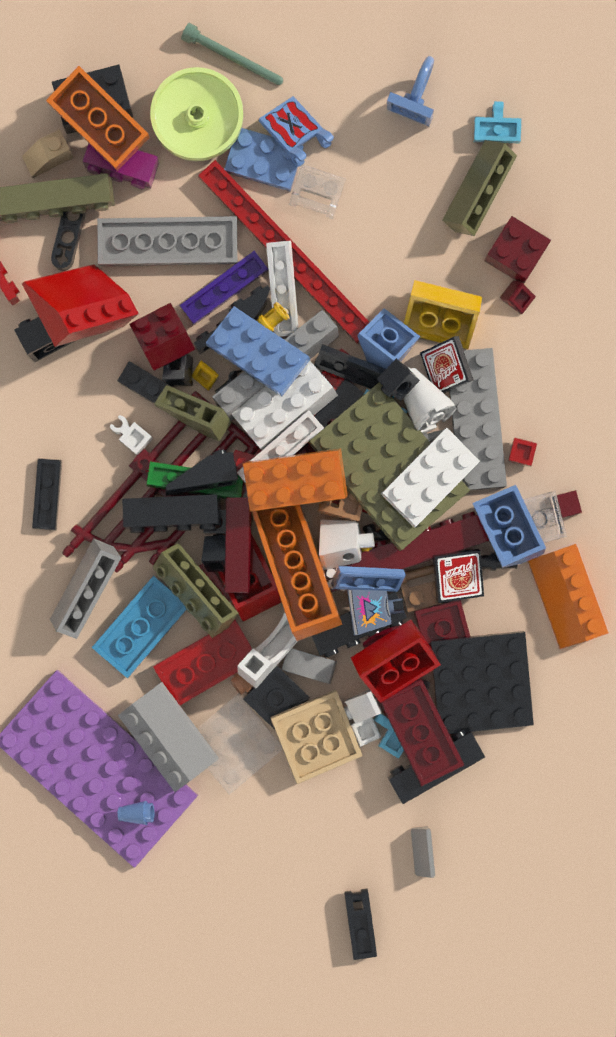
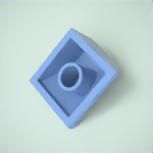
M385 308L357 336L367 362L387 369L396 358L402 362L420 338L417 333Z

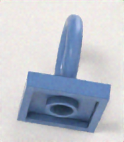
M432 56L425 58L411 94L405 93V96L402 97L390 92L387 99V110L428 127L433 119L434 109L424 106L425 101L421 97L434 66V58Z

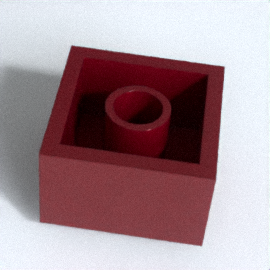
M511 216L484 261L512 279L524 284L548 247L551 239Z
M171 303L129 324L153 371L196 350Z

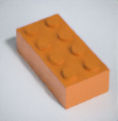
M80 66L46 100L117 171L150 138L149 134Z
M341 448L243 463L250 511L345 499L348 496Z

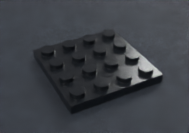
M525 631L430 640L431 649L441 664L433 670L436 708L449 734H455L462 730L474 732L534 725Z

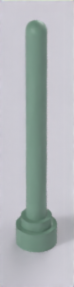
M191 23L186 25L181 40L189 44L197 42L276 85L283 83V78L278 74L200 34L201 31L198 30L197 26Z

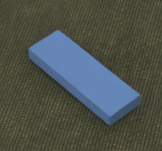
M338 566L331 585L333 589L398 592L406 575L403 569Z

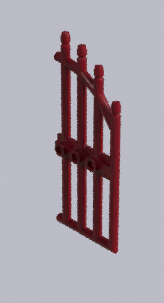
M194 391L191 395L210 403L197 391ZM178 421L150 453L143 449L129 465L133 472L83 528L76 524L71 529V532L76 536L64 548L62 554L68 558L72 555L74 550L84 540L91 543L93 539L113 546L117 552L123 553L114 570L117 573L136 553L157 550L148 561L154 566L161 552L174 546L186 531H177L176 528L166 539L146 542L154 533V528H145L144 533H140L132 544L117 543L115 540L126 529L123 527L122 518L105 539L91 532L140 477L147 482L150 461L160 463L157 458L186 427V424ZM232 422L227 429L230 433L213 452L227 450L236 439L247 447L244 451L245 453L254 455L259 446ZM198 433L170 465L182 466L207 436ZM150 487L141 498L154 497L158 492L163 497L194 496L197 494L181 493L166 496L165 489Z

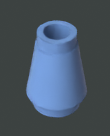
M143 801L118 808L119 821L147 825L154 821L155 811L153 803Z

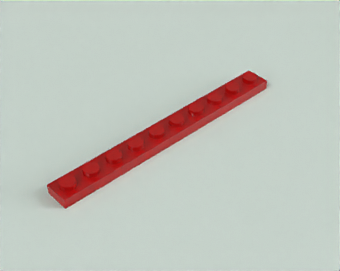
M214 160L198 175L199 179L237 216V219L266 249V243L291 241L294 279L357 344L359 342L358 334L370 322L224 168Z

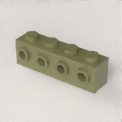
M484 141L442 220L454 232L475 236L517 157L505 143Z
M177 543L161 552L153 569L168 585L172 593L185 605L187 611L201 624L203 630L213 638L228 629L239 613L182 546Z

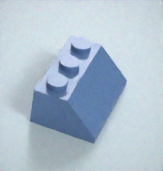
M516 485L472 504L502 568L522 564L544 554L546 546Z

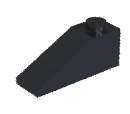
M226 450L213 452L212 455H209L166 485L165 495L236 485L238 477L233 452L227 453Z

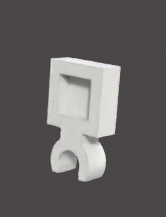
M119 415L118 418L123 422L122 426L116 428L111 424L110 428L116 434H123L119 439L120 442L138 455L153 438L135 422L129 427L125 417Z

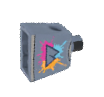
M347 590L354 636L392 624L390 614L404 613L402 598L388 600L387 591Z

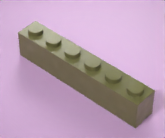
M108 173L0 187V221L4 223L17 222L18 218L37 220L40 219L41 215L60 217L63 216V212L83 214L88 209L106 211L109 210V207L115 206L112 178Z

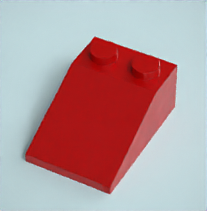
M252 534L250 593H228L243 622L282 603L275 580ZM218 572L225 586V572Z

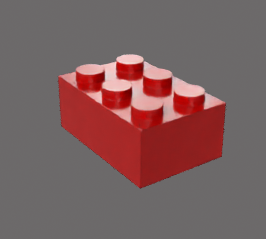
M412 620L407 621L351 657L360 678L380 703L441 665L430 645Z

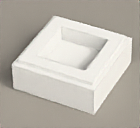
M372 717L356 724H351L360 747L381 738Z

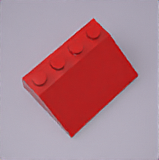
M95 264L22 283L55 347L124 327L139 314L129 294Z

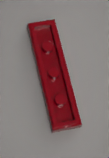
M248 497L226 498L225 593H250L251 511Z

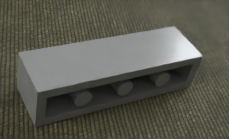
M96 539L92 540L50 618L56 632L75 639L78 638L121 559L113 546Z

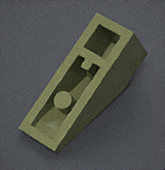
M168 385L165 386L154 403L156 407L192 429L219 442L232 423L224 409Z

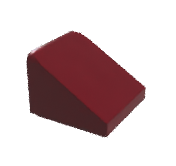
M515 280L510 283L500 296L506 304L519 314H523L536 297L522 282Z

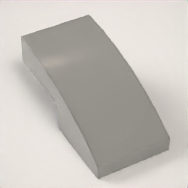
M292 648L285 656L282 670L331 684L337 661Z

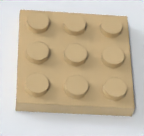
M336 690L270 717L297 784L362 756Z

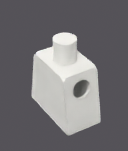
M321 520L319 557L323 570L358 563L361 561V548L375 546L374 534H361L359 524L356 521Z

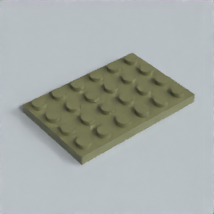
M379 382L308 443L315 452L341 448L347 490L397 549L401 551L465 496L470 489L461 480L415 528L381 495L430 442L420 430H416L412 420L392 397L389 398L380 389L382 385Z

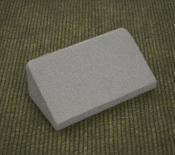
M428 826L412 828L411 838L415 874L421 877L434 878L435 867L431 830Z

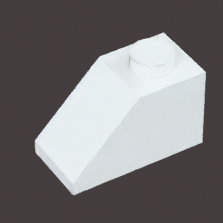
M370 689L346 700L347 706L343 707L348 719H353L355 724L381 714V707Z

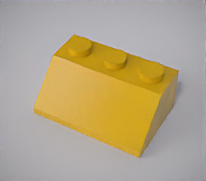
M414 280L404 324L417 333L420 338L439 343L459 336L463 349L468 350L480 313L482 297Z

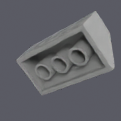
M163 682L118 715L174 792L219 759Z

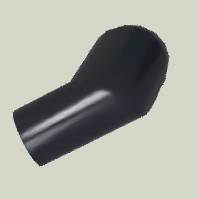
M373 523L363 526L365 534H374V540L384 541L389 539L381 529L376 531Z

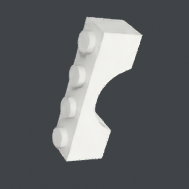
M284 613L281 621L270 636L261 645L253 648L237 666L238 674L254 688H257L298 642L292 634L286 613Z

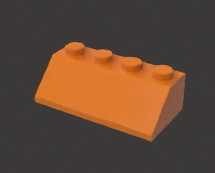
M576 544L528 561L559 649L586 642L609 633Z

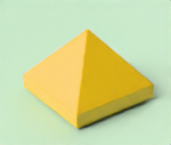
M202 360L192 373V378L208 391L219 376L214 368Z

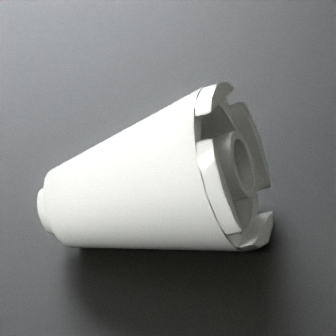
M412 368L410 370L420 381L403 400L416 430L427 433L437 428L436 423L441 419L443 422L448 420L454 414L456 406L452 400L416 368Z

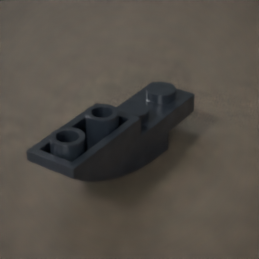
M268 285L264 288L262 286L257 287L250 292L251 296L245 300L242 298L236 300L230 305L231 309L235 306L254 320H257L271 295ZM215 330L210 333L205 331L196 337L197 341L194 342V345L199 354L210 349L206 345V341Z

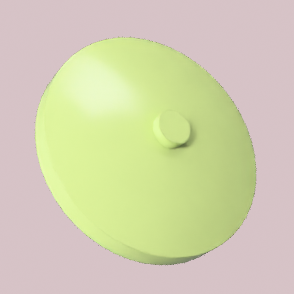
M193 67L173 73L160 84L152 99L150 117L154 133L166 150L185 160L204 161L223 154L234 144L243 125V105L237 89L225 76L211 69Z

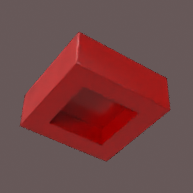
M514 438L508 461L531 467L537 443Z

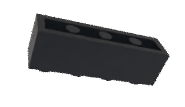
M217 494L122 499L123 527L130 529V533H144V528H154V532H167L168 527H177V531H191V526H201V530H214L215 525H221L220 496Z
M396 592L387 595L388 600L399 599ZM348 612L340 616L342 625L315 634L312 638L319 655L325 654L327 658L339 653L337 648L343 645L350 648L360 644L359 638L366 635L370 638L387 626L354 636L351 614ZM405 612L390 614L392 624L387 626L391 628L403 625L402 620L407 618Z
M462 730L451 736L464 766L422 787L411 764L406 767L400 765L390 771L391 775L387 778L402 804L485 758L472 732L465 733Z

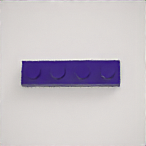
M253 251L182 303L180 307L193 325H196L265 274L268 268L257 253Z

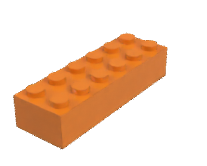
M294 505L252 511L295 639L299 641L342 625L302 506Z

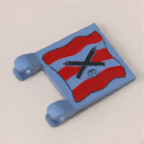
M294 96L259 118V122L289 154L292 162L297 167L303 165L304 159L307 157L306 153L298 147L316 136L320 145L326 149L331 146V141L334 139L333 135L323 129Z

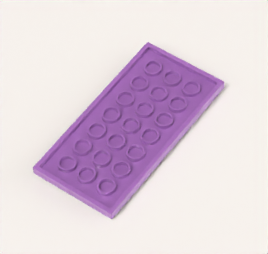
M59 670L54 672L0 733V748L134 868L198 796L187 784L174 792L136 739ZM143 801L153 803L154 821L147 825L118 820L119 807Z

